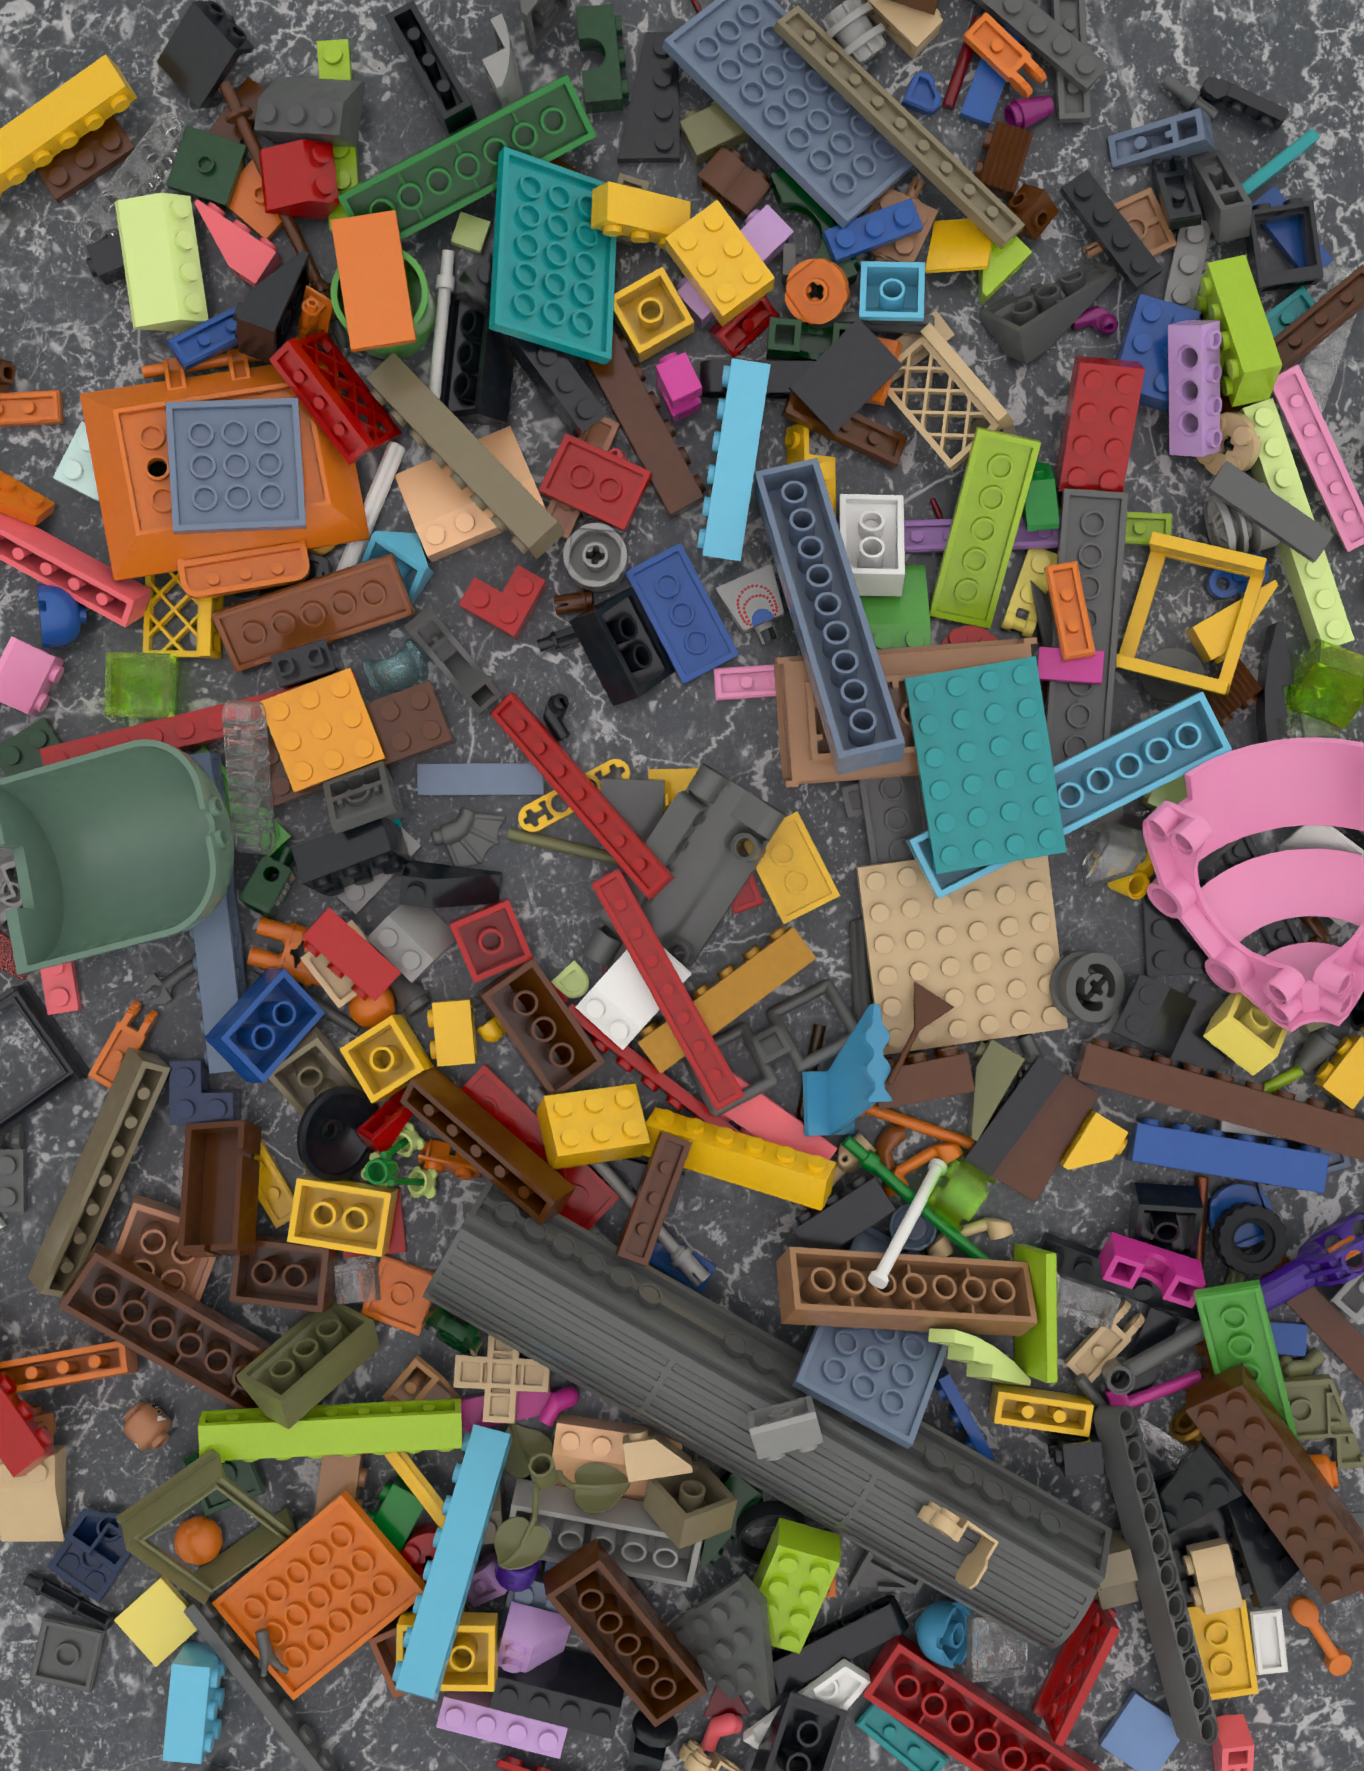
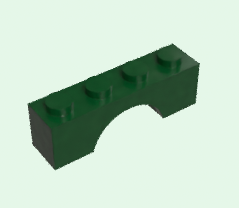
M783 168L771 173L769 185L781 212L800 214L808 218L818 230L821 245L812 259L826 258L832 261L822 234L824 230L839 224L835 225L833 218ZM856 256L837 263L845 273L849 285L856 282L857 271L860 270ZM815 284L820 297L823 298V286Z

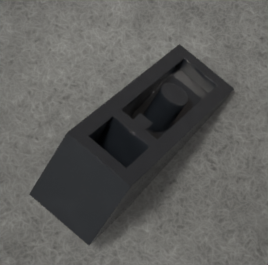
M411 860V863L406 864L401 875L399 904L424 908L492 904L500 900L502 872Z

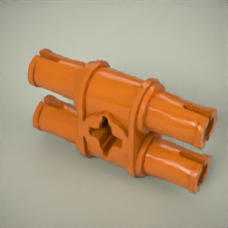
M261 916L256 934L283 942L285 946L284 951L277 954L252 946L247 964L264 970L284 968L296 982L304 984V987L311 986V984L321 986L302 960L296 966L297 956L292 954L293 949H299L301 944L306 941L302 934L308 927L297 924V921H290L287 924Z

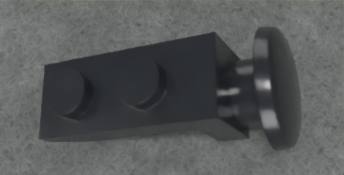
M639 1710L632 1720L635 1736L625 1771H660L664 1762L666 1747L672 1745L677 1739L678 1723L675 1717L672 1716L657 1727H654L643 1712Z

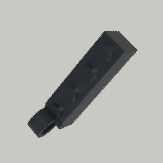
M412 0L385 15L393 37L448 133H455L477 120L470 99L414 1Z

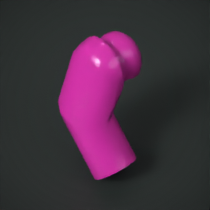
M567 1386L552 1392L539 1420L552 1427L560 1412L577 1404L579 1401L578 1390Z

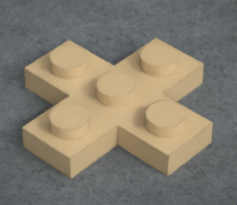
M491 1335L488 1336L487 1356L456 1355L453 1387L485 1389L483 1422L515 1424L518 1391L549 1393L551 1370L533 1359L520 1358L521 1353Z

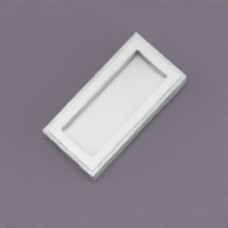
M1279 1605L1267 1606L1262 1609L1248 1608L1256 1675L1288 1672L1282 1609Z

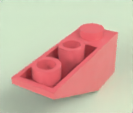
M198 199L195 201V205L223 257L237 277L255 287L278 269L282 260L276 252L278 248L264 237H261L260 240L250 235V228L237 219L232 223L223 217L225 212L212 202L205 205Z

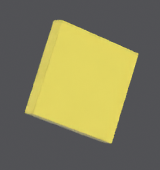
M164 1576L155 1581L114 1619L118 1626L155 1667L197 1631V1628L184 1613L189 1602Z

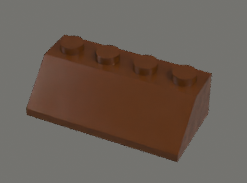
M534 958L502 974L475 993L547 1096L566 1092L605 1063Z

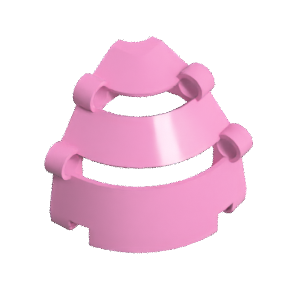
M1320 737L1273 740L1227 752L1185 773L1187 798L1178 804L1170 801L1162 802L1143 821V837L1156 874V878L1147 887L1150 901L1166 916L1180 920L1207 955L1208 959L1204 965L1210 979L1221 989L1229 993L1241 992L1278 1026L1289 1032H1293L1300 1026L1312 1022H1327L1340 1026L1349 1016L1364 992V856L1332 849H1294L1269 853L1229 868L1202 887L1199 884L1197 867L1199 861L1213 851L1228 843L1262 831L1301 825L1344 827L1364 832V742ZM1294 917H1330L1360 926L1352 938L1342 947L1326 943L1306 942L1288 945L1274 950L1266 956H1261L1240 943L1245 937L1263 926Z

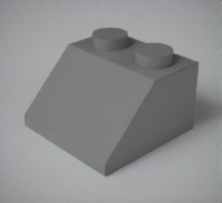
M400 905L366 938L411 983L416 982L456 942L450 926L432 908Z
M811 1395L747 1412L749 1431L758 1460L765 1458L766 1461H775L783 1458L786 1452L797 1449L800 1453L809 1452L818 1447L817 1444L824 1443Z

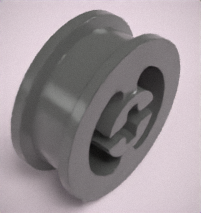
M1081 950L1070 952L1059 960L1051 975L1050 994L1052 1001L1062 1015L1073 1020L1093 1023L1104 1021L1117 1011L1124 996L1125 981L1123 972L1118 963L1104 953ZM1091 965L1096 973L1088 972V967ZM1078 999L1085 1000L1087 1002L1086 1006L1083 1007Z

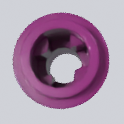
M1049 95L1013 99L1009 105L1005 106V121L1009 125L1027 129L1048 115L1053 114L1054 104Z

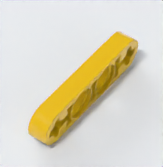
M620 759L609 760L585 773L589 779L596 782L599 790H601V781L595 774L601 771L602 777L609 775L612 765H615L617 768L623 767L625 772L621 774L622 778L630 779L629 767ZM553 790L525 805L519 812L518 821L524 830L538 832L574 812L570 807L564 812H556L552 808V799L558 795ZM546 801L547 809L554 818L548 820L545 814L538 819V826L534 827L531 823L526 825L524 820L528 817L527 811L540 812L543 810L540 803Z

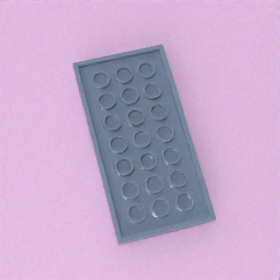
M714 0L668 36L661 48L842 228H845L915 166L774 31L776 22L787 14L775 0Z

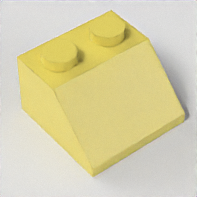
M1238 992L1230 993L1214 1013L1203 1037L1231 1058L1238 1066L1254 1076L1278 1057L1288 1030L1278 1026L1247 997Z

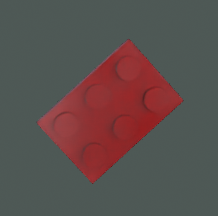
M565 433L538 491L540 494L626 532L653 474L651 471Z

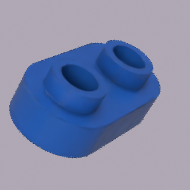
M1250 553L1251 555L1264 557L1257 553ZM1268 561L1265 565L1263 582L1267 579L1270 572ZM1215 569L1209 574L1206 587L1212 597L1225 600L1245 591L1250 577ZM1218 579L1226 581V589L1218 587Z

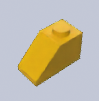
M1090 1110L1059 1164L1070 1170L1112 1160L1115 1154L1120 1155L1125 1149L1128 1142L1126 1136L1129 1132L1097 1112Z

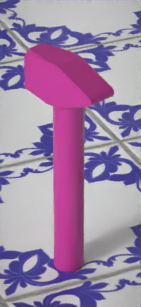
M1197 1369L1129 1396L1127 1394L1117 1395L1111 1392L1109 1388L1105 1389L1104 1392L1109 1405H1125L1135 1408L1203 1381Z

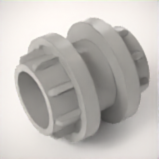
M846 0L823 18L822 24L828 36L833 40L835 39L843 48V51L862 66L886 47V41L882 36L886 29L882 23L873 27L867 15L873 11L870 2L863 4L861 0Z

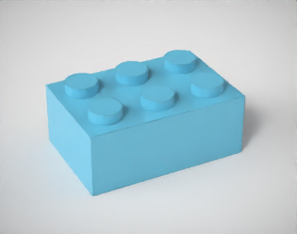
M186 1641L171 1665L162 1761L202 1764L206 1754L212 1752L214 1741L220 1737L222 1720L217 1719L218 1708H222L225 1697V1688H220L221 1676H225L227 1667L208 1643Z

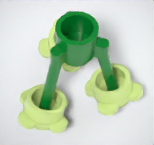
M407 1122L390 1149L381 1152L380 1155L376 1152L370 1154V1161L361 1170V1177L363 1180H368L374 1185L386 1187L407 1185L414 1198L424 1195L428 1199H432L437 1193L435 1187L438 1172L433 1169L426 1171L420 1166H416L408 1178L396 1176L398 1165L391 1159L392 1155L398 1153L404 1157H410L413 1155V1151L416 1149L421 1150L425 1146L424 1139L419 1136L414 1125Z

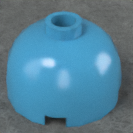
M944 1599L932 1602L923 1610L915 1622V1633L921 1652L929 1660L948 1668H954L953 1664L961 1665L964 1662L973 1640V1632L968 1631V1621L974 1622L971 1609L955 1600Z

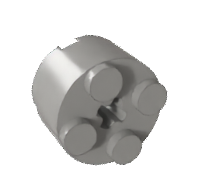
M602 523L585 524L570 535L565 543L563 550L564 564L571 580L580 588H585L586 591L591 590L592 592L607 591L616 587L625 576V571H627L628 567L627 548L622 537L610 526ZM594 552H600L604 560H599L598 564H592L591 559L588 557H593Z

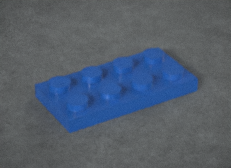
M681 542L625 571L628 581L633 586L683 685L740 655Z

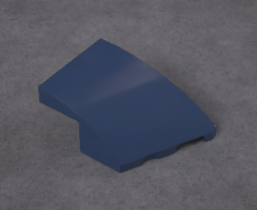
M83 1509L63 1536L66 1541L50 1561L47 1568L100 1604L132 1557V1554L126 1550L121 1524L116 1521V1516L120 1513Z

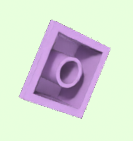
M511 1601L498 1651V1666L510 1673L529 1672L564 1651L571 1626L559 1613Z

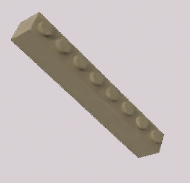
M394 352L366 377L373 387L369 393L382 407L387 403L392 408L389 414L401 427L407 424L412 429L409 435L421 448L427 444L432 450L429 456L441 469L446 465L453 472L450 478L461 490L466 487L471 490L473 495L470 496V499L482 512L488 508L494 516L490 519L502 533L509 530L515 536L511 542L523 555L529 551L537 560L565 534L559 523Z
M131 1047L127 1049L29 1272L28 1278L40 1294L61 1297L91 1251L171 1069L156 1054Z

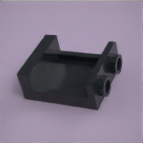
M194 1L158 58L157 63L199 109L218 107L224 98L218 91L219 85L223 83L239 56L251 53L254 46L247 39L246 33L240 27L234 25L225 15V10L214 1Z

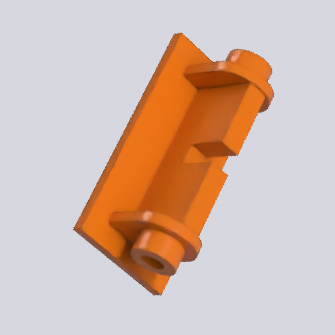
M308 285L305 287L298 325V332L300 333L296 336V340L325 330L328 334L333 313L331 299Z
M430 1139L429 1142L424 1141L425 1146L421 1149V1153L426 1155H418L419 1166L423 1167V1170L433 1169L438 1174H441L442 1171L455 1173L454 1176L462 1180H473V1177L481 1178V1172L457 1151L455 1156L450 1155L451 1146L448 1143Z

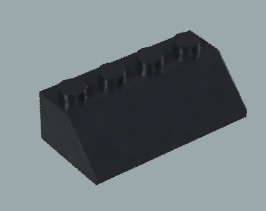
M466 291L452 294L440 401L462 423L479 425L507 423L510 410L509 402L513 381L514 356L496 331L489 329L488 320Z
M565 1647L563 1652L527 1673H510L499 1666L497 1682L492 1693L489 1708L613 1739L624 1690L594 1654Z

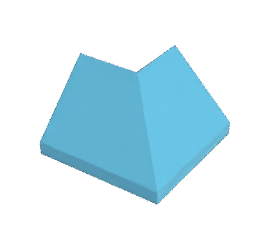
M375 531L371 535L361 563L393 552L412 604H414L435 573L428 567L418 533Z

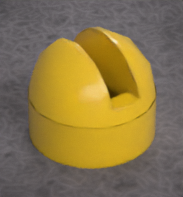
M493 1018L476 1029L481 1038L486 1042H497L503 1036V1032Z

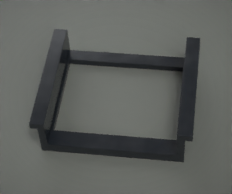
M28 981L19 986H12L0 994V1011L14 1003L62 1073L0 1115V1136L73 1084L88 1078L90 1072L89 1067L53 1016L47 1015L46 1006Z

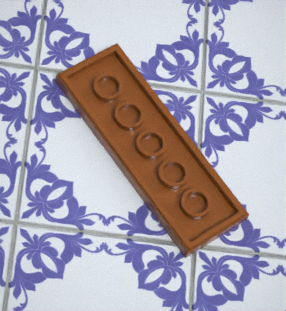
M392 552L214 611L211 616L237 673L271 662L270 656L323 639H326L329 643L414 615L415 609Z

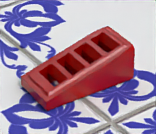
M404 1089L395 1093L356 1130L365 1145L379 1155L381 1152L390 1149L413 1115L400 1102L405 1092Z

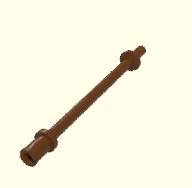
M230 81L223 82L219 85V88L230 110L225 120L228 124L237 125L261 176L259 161L261 147L248 121L253 111L249 106H241ZM279 215L296 254L298 255L302 251L309 253L310 287L331 299V283L322 280L293 216ZM334 309L332 313L331 323L335 320H339L334 312Z

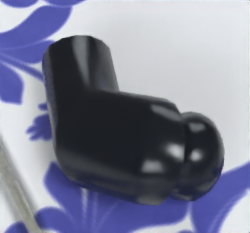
M564 694L551 696L543 714V720L557 742L571 735L562 721L569 705V700Z

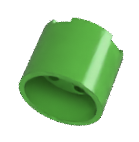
M404 250L403 257L417 342L362 351L373 357L385 360L393 352L400 359H405L420 351L427 344L435 325L437 306L431 288L421 266ZM337 268L331 284V302L337 318L348 334Z

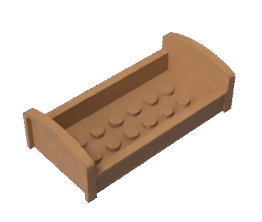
M1037 637L877 650L905 741L903 759L840 775L836 773L803 657L774 658L776 708L783 785L788 788L799 787L800 784L919 775L904 678L1032 657L1031 644H1037Z

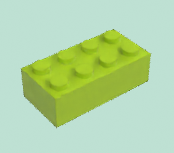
M1246 255L1207 263L1204 276L1200 278V290L1198 295L1195 296L1194 302L1195 309L1201 311L1203 320L1220 321V332L1222 335L1220 345L1222 392L1224 396L1229 397L1232 407L1268 400L1282 368V362Z
M778 1519L752 1581L767 1598L771 1646L800 1654L840 1565L841 1535L787 1519Z

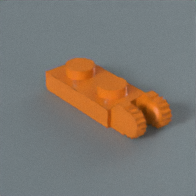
M987 12L962 37V40L1007 83L1010 82L1013 89L1024 98H1028L1033 93V90L1029 83L1018 73L1022 67L1026 74L1038 84H1041L1047 77L1044 70L1031 58V54Z
M137 1000L133 1001L123 1019L116 1024L88 1074V1077L109 1089L113 1084L128 1047L141 1050L149 1037L147 1034L159 1016L158 1012L151 1010L146 1015L139 1030L132 1027L130 1024L134 1021L142 1006V1003Z

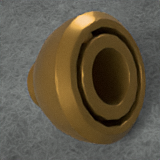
M1185 1407L1181 1408L1171 1420L1169 1426L1171 1437L1185 1446H1196L1202 1438L1209 1444L1185 1411Z

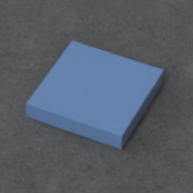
M1133 1689L1098 1740V1743L1136 1771H1160L1180 1739L1176 1736L1171 1715Z

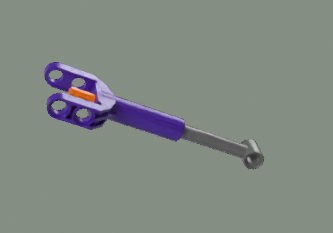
M1352 1213L1312 1235L1299 1248L1297 1257L1294 1260L1259 1279L1267 1312L1314 1286H1333L1349 1282L1364 1273V1234L1356 1236L1352 1231L1354 1222L1364 1219V1213ZM1328 1236H1339L1341 1241L1325 1249L1324 1242ZM1361 1253V1264L1354 1268L1348 1267L1346 1260ZM1201 1320L1194 1322L1126 1361L1116 1358L1108 1360L1104 1363L1101 1372L1107 1387L1117 1395L1127 1394L1133 1389L1135 1378L1205 1340ZM1122 1370L1126 1372L1121 1382L1115 1383L1111 1381V1376L1115 1371Z

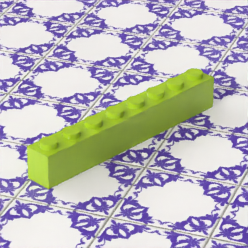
M461 1398L316 1405L290 1429L267 1417L260 1408L201 1411L198 1423L199 1457L210 1449H213L220 1455L222 1463L228 1460L254 1462L266 1458L288 1460L292 1457L305 1456L318 1459L325 1455L352 1457L363 1453L386 1455L390 1452L402 1451L415 1454L422 1450L449 1452L462 1448Z

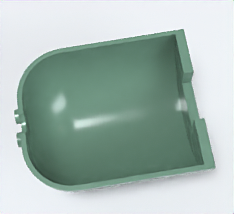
M149 739L134 740L0 779V848L12 849L23 904V908L5 911L17 975L39 971L183 933L207 919L218 907L227 892L234 865V839L226 806L216 785L202 766L188 754L172 745Z

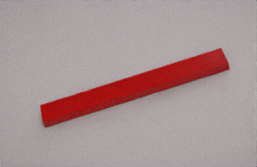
M510 692L489 714L648 899H653L675 877L517 694Z
M617 869L592 883L591 885L716 1112L744 1097L745 1094L621 870Z

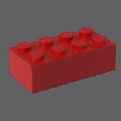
M1075 355L1055 473V484L1058 491L1066 488L1123 492L1145 368L1140 362Z

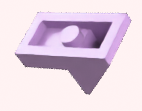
M492 1552L487 1554L476 1565L467 1600L473 1607L500 1597L508 1591L496 1580L495 1567L497 1556Z

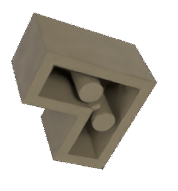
M1118 1530L1112 1531L1105 1579L1098 1585L1093 1601L1097 1600L1102 1610L1139 1601L1134 1582L1138 1581L1131 1550Z

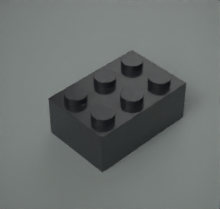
M385 817L338 834L332 832L291 848L301 883L326 896L341 894L345 891V887L353 884L357 886L368 884L374 880V876L382 873L387 875L397 873L403 869V865L411 863L401 827Z

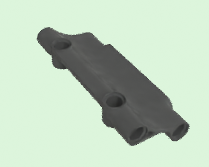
M704 763L701 764L687 789L679 792L670 803L646 841V845L675 878L653 899H648L627 873L624 875L663 948L674 957L675 948L679 945L682 946L685 951V957L680 963L686 968L692 966L753 871L764 857L767 844L786 817L782 811L742 788ZM750 839L754 844V851L750 856L746 857L743 854L742 846L745 841ZM603 908L599 916L601 923L582 951L593 961L603 966L612 967L627 949Z

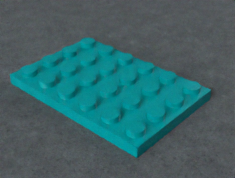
M505 146L502 148L498 155L489 317L490 330L604 365L612 360L616 237L605 236L603 231L591 228L592 189L606 182Z
M1036 656L904 678L935 874L1067 852Z

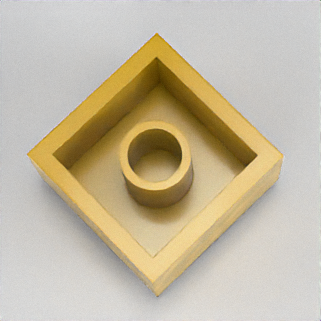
M663 266L614 294L613 318L639 363L694 332V320Z
M403 1014L389 1016L340 1048L341 1053L371 1103L382 1102L408 1086L411 1078L434 1067Z

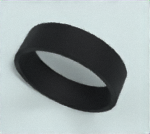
M765 1501L749 1507L741 1514L736 1524L738 1549L742 1556L748 1561L759 1565L766 1550L753 1547L743 1540L744 1532L752 1524L767 1518H785L806 1525L805 1518L801 1512L782 1501Z

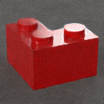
M517 565L503 592L474 577L459 606L467 613L518 640L548 585L546 580Z

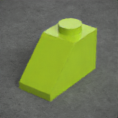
M1017 236L1002 249L993 242L988 269L978 270V301L982 305L1028 261L1032 254V251Z

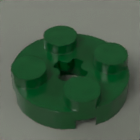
M436 1306L434 1311L427 1313L422 1321V1326L427 1331L432 1326L438 1331L435 1337L441 1342L463 1354H466L470 1349L471 1356L476 1357L483 1345L481 1338L478 1336L480 1331L467 1322H463L460 1325L451 1319V1313L439 1306Z

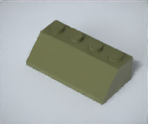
M334 1299L333 1307L323 1313L310 1312L239 1372L236 1375L237 1380L267 1417L290 1429L380 1348L374 1320Z

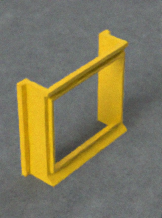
M1152 531L1149 541L1151 551L1119 654L1116 655V668L1221 695H1228L1265 576L1267 558ZM1166 558L1250 577L1219 679L1135 658Z

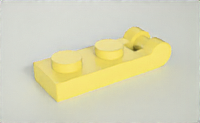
M1045 549L1027 550L1000 626L1001 629L1007 631L1014 629L1021 632V636L1032 637L1037 623V614L1030 580L1047 594L1048 587L1044 568L1045 566L1057 564L1056 553ZM1017 609L1028 613L1026 620L1016 617Z

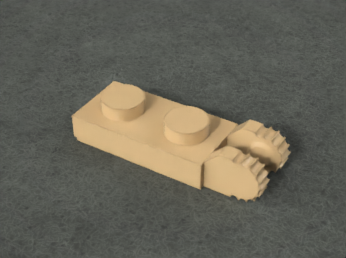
M1124 1299L1117 1304L1109 1316H1105L1065 1359L1064 1363L1077 1376L1084 1373L1092 1383L1101 1374L1104 1363L1116 1358L1131 1342V1337L1145 1322V1317L1138 1313L1126 1323L1123 1330L1116 1325L1131 1308V1304Z

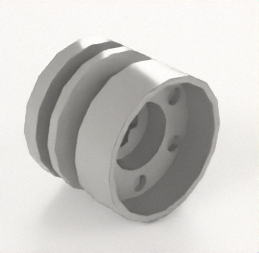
M1259 481L1260 484L1268 488L1265 483ZM1208 496L1205 499L1204 519L1211 545L1247 553L1249 547L1251 550L1258 552L1279 545L1280 540L1216 496Z

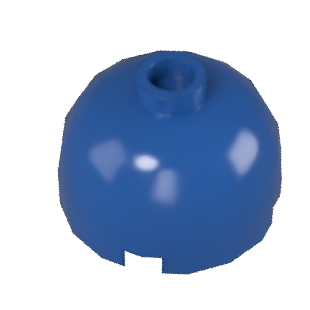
M38 584L37 595L42 647L46 649L67 646L79 636L81 624H87L86 607L79 605L69 593L60 587Z

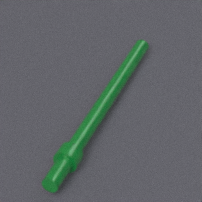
M848 1136L843 1141L842 1146L859 1160L858 1164L868 1173L872 1171L911 1205L916 1193L880 1162L881 1158L872 1150L867 1151L854 1138ZM925 1204L921 1215L968 1257L990 1260L987 1255L929 1204Z

